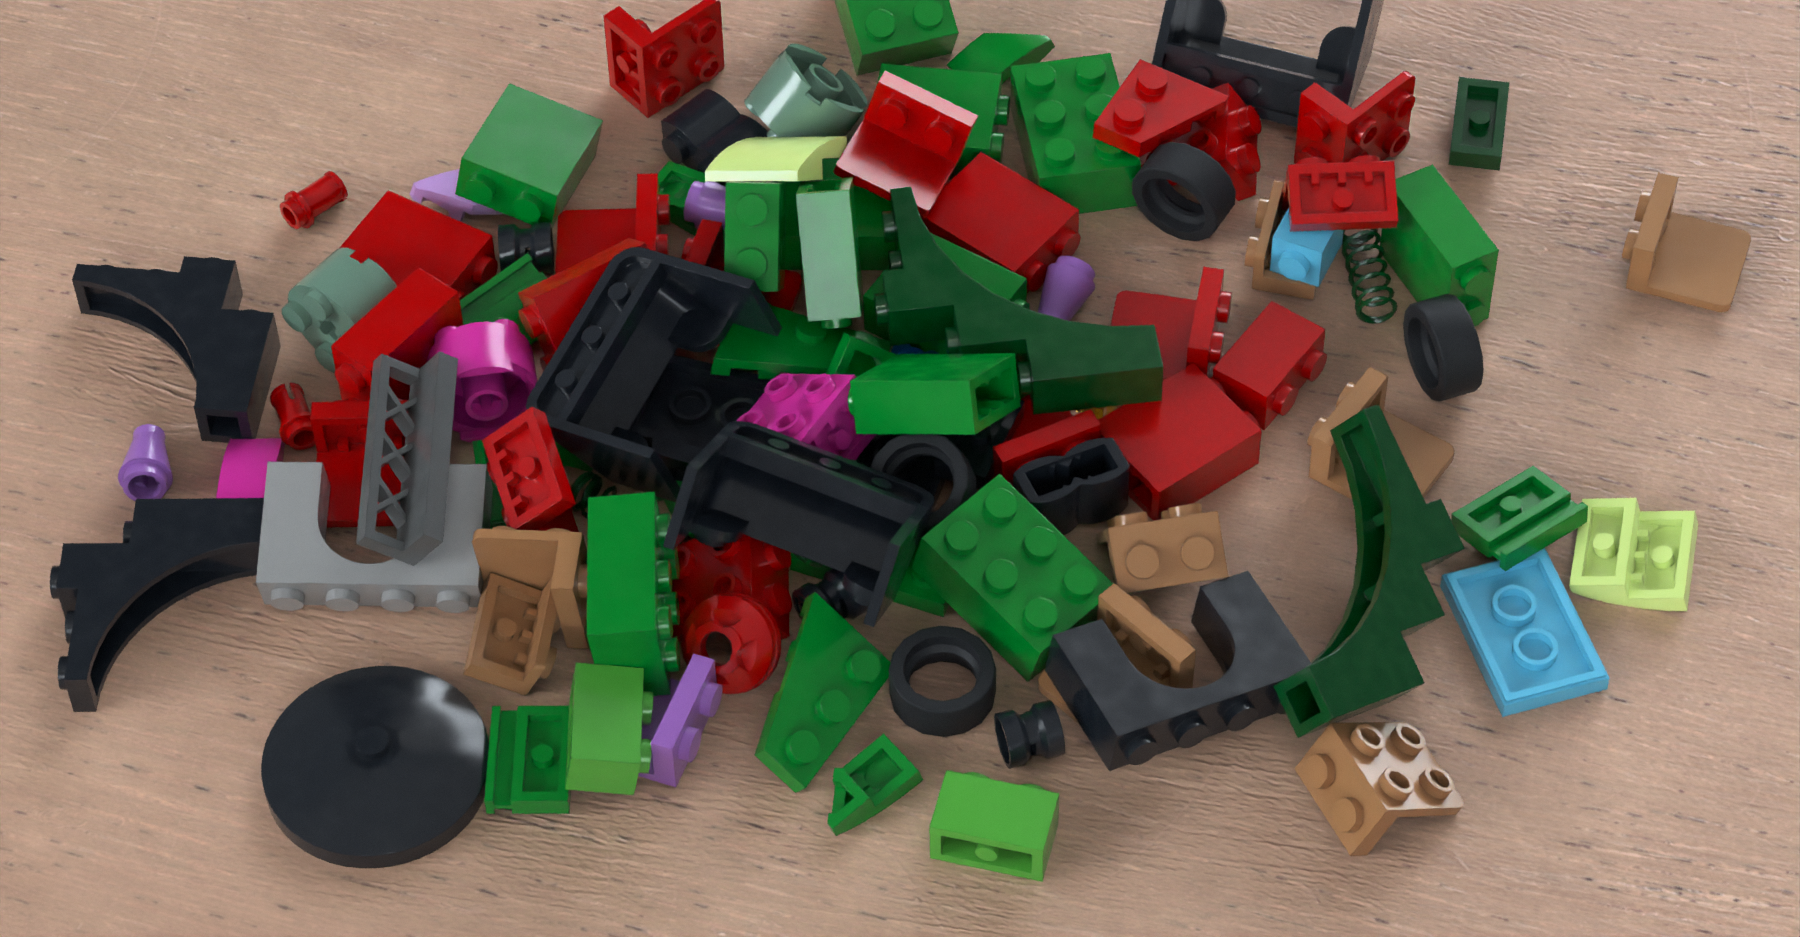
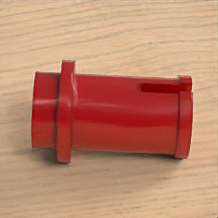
M328 171L324 176L298 193L295 191L288 192L285 195L284 201L280 203V211L285 221L293 229L297 230L301 227L308 229L314 225V218L337 203L346 200L348 192L340 177L334 172Z
M289 383V388L294 398L291 399L285 384H281L270 395L271 405L275 409L281 423L279 429L280 438L286 445L295 450L308 449L315 445L310 421L311 411L304 397V391L299 384Z

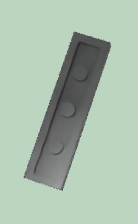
M440 351L420 369L384 354H381L373 361L356 544L415 566L443 542L458 359ZM389 377L410 385L409 401L403 404L400 403L389 386ZM391 419L394 420L405 436V446L398 450L385 432V422ZM389 464L401 482V492L394 496L380 477L381 468ZM384 510L397 528V539L375 531L378 513Z

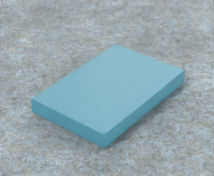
M1545 548L1507 571L1500 568V561L1497 560L1442 575L1440 587L1502 717L1608 688L1610 678Z

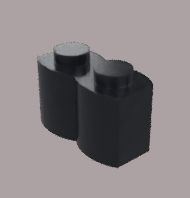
M705 89L661 120L662 147L666 155L674 163H683L687 167L705 173L710 163L728 146L746 138L767 137L766 133L768 132L757 121L740 114L728 100L710 89ZM715 181V182H717V183H719V184H721V185H723V186L726 187V182H734V181ZM735 181V182H754V181Z
M1097 438L1074 446L1064 456H1046L1024 464L1013 474V487L1063 535H1066L1078 524L1104 522L1119 515L1128 506L1130 465L1113 438Z

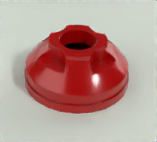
M730 591L718 593L703 600L691 611L685 620L681 635V649L687 666L693 653L710 658L706 651V641L708 636L716 631L727 636L732 646V654L727 663L720 664L715 662L717 684L722 685L723 694L746 693L760 687L771 677L777 668L781 656V637L774 616L764 604L745 593Z

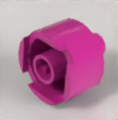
M500 319L495 322H474L459 327L447 326L436 333L434 345L429 351L427 362L439 351L458 359L452 430L460 434V440L470 443L482 440L527 410V399L538 381L531 344L520 332L519 326L514 321Z

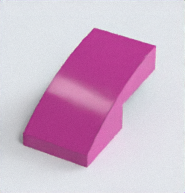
M281 438L230 439L221 465L216 498H264L268 461L283 462L285 443Z

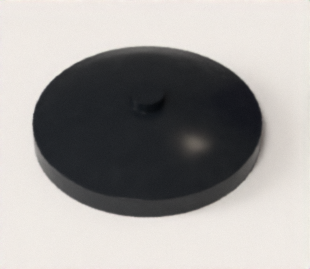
M372 666L349 670L312 686L298 696L279 716L269 733L262 755L261 777L264 793L271 815L278 827L295 845L312 856L332 864L353 868H384L401 865L420 859L443 847L454 839L474 818L485 798L489 740L482 718L474 705L463 693L447 681L427 672L408 667Z

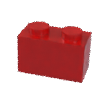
M1271 301L1213 367L1212 377L1220 382L1226 395L1242 411L1250 412L1258 421L1260 428L1265 430L1278 414L1284 416L1290 411L1295 403L1298 391L1307 380L1310 382L1315 381L1321 374L1327 361V354L1323 352L1326 329Z

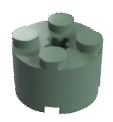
M790 44L780 53L746 97L744 104L770 128L766 133L767 137L846 136L864 112V108L867 106L866 96L858 84L844 70L840 69L834 75L822 65L827 57L807 46Z
M349 248L335 250L291 288L288 294V303L281 309L286 323L304 335L315 348V356L319 363L335 373L336 369L331 345L397 287L388 273L370 258L360 263L349 257L355 252V250Z

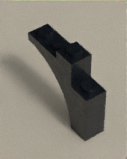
M184 256L180 272L161 269L122 268L111 265H76L72 282L81 314L118 320L153 335L167 345L189 369L196 382L194 411L202 441L228 443L230 439H256L281 345L274 313L260 312L253 309L239 310L243 292L235 260Z
M264 498L136 499L133 521H125L123 543H63L60 566H52L50 592L53 599L60 600L65 616V637L69 644L68 656H60L58 684L61 690H67L74 712H96L103 685L117 657L129 641L158 614L176 602L205 588L237 578L257 575Z

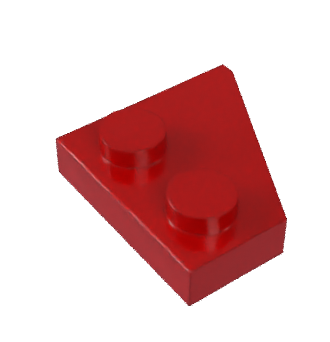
M1140 59L1094 123L1092 138L1140 157L1156 149L1163 141L1176 139L1190 132L1192 122L1208 114H1211L1215 119L1223 116L1227 110L1229 96Z

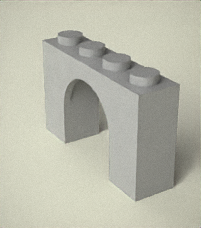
M268 461L256 584L264 604L286 611L299 610L304 605H326L328 608L336 611H353L358 609L359 606H381L388 611L407 612L411 611L415 606L437 607L444 612L461 613L467 611L469 607H478L484 581L474 552L472 539L475 530L490 529L493 486L487 471V464H449L443 542L415 566H412L397 559L373 564L358 563L345 559L335 553L326 543L330 482L323 463Z

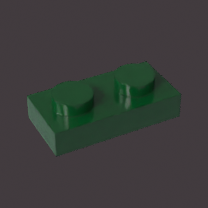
M1459 77L1448 165L1500 171L1510 82Z

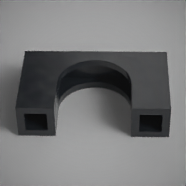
M1249 571L1200 586L1191 623L1219 663L1224 674L1220 679L1206 686L1187 689L1174 688L1149 679L1133 666L1103 619L1052 636L1045 671L1109 771L1129 764L1141 765L1163 752L1178 747L1190 748L1200 743L1204 738L1227 730H1242L1253 721L1276 713L1286 714L1273 686L1304 669L1310 663V660Z

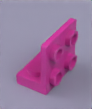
M826 373L780 374L767 383L763 395L753 407L737 419V421L763 426L851 460H856L876 435L856 434L854 416L851 415L848 407V394L851 388L850 381L856 378L855 375Z

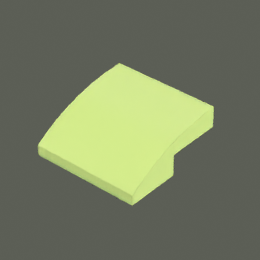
M847 137L746 138L728 146L710 163L705 170V181L823 180L822 159L840 158L847 147Z
M1637 498L1582 499V502L1588 506L1587 522L1578 527L1569 583L1571 592L1606 603L1641 609L1687 611L1698 531V520L1695 510L1640 511Z

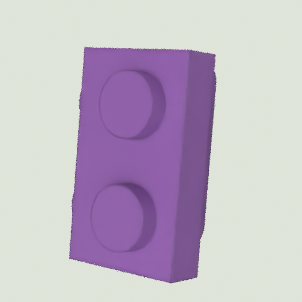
M693 653L681 681L671 678V694L653 696L650 726L642 725V739L652 740L650 769L648 774L639 773V777L677 787L687 763H691L695 759L699 750L703 729L709 717L712 718L716 714L722 698L723 688L722 685L717 684L714 659Z

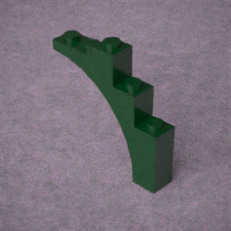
M912 188L890 189L891 210L882 211V228L885 243L894 242L895 250L888 251L889 270L882 271L883 293L874 294L877 326L887 325L890 346L945 340L947 354L1015 353L1019 393H1029L1033 415L1162 401L1163 362L1155 325L1107 326L1073 322L1029 310L994 294L965 274L937 245L920 217Z
M1379 404L1361 410L1330 430L1346 471L1355 509L1357 557L1353 589L1343 619L1327 646L1304 669L1273 686L1297 738L1325 728L1330 723H1338L1390 703L1425 683L1403 637L1411 635L1445 615L1424 571L1465 549L1442 500L1439 499L1426 504Z

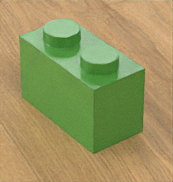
M575 663L569 700L565 790L634 795L638 774L649 773L652 740L642 739V725L650 726L653 692L643 691L644 668Z
M946 770L929 826L930 858L1043 882L1058 828L1059 793L1047 791L1034 784L1017 785L993 780L976 772L959 773Z

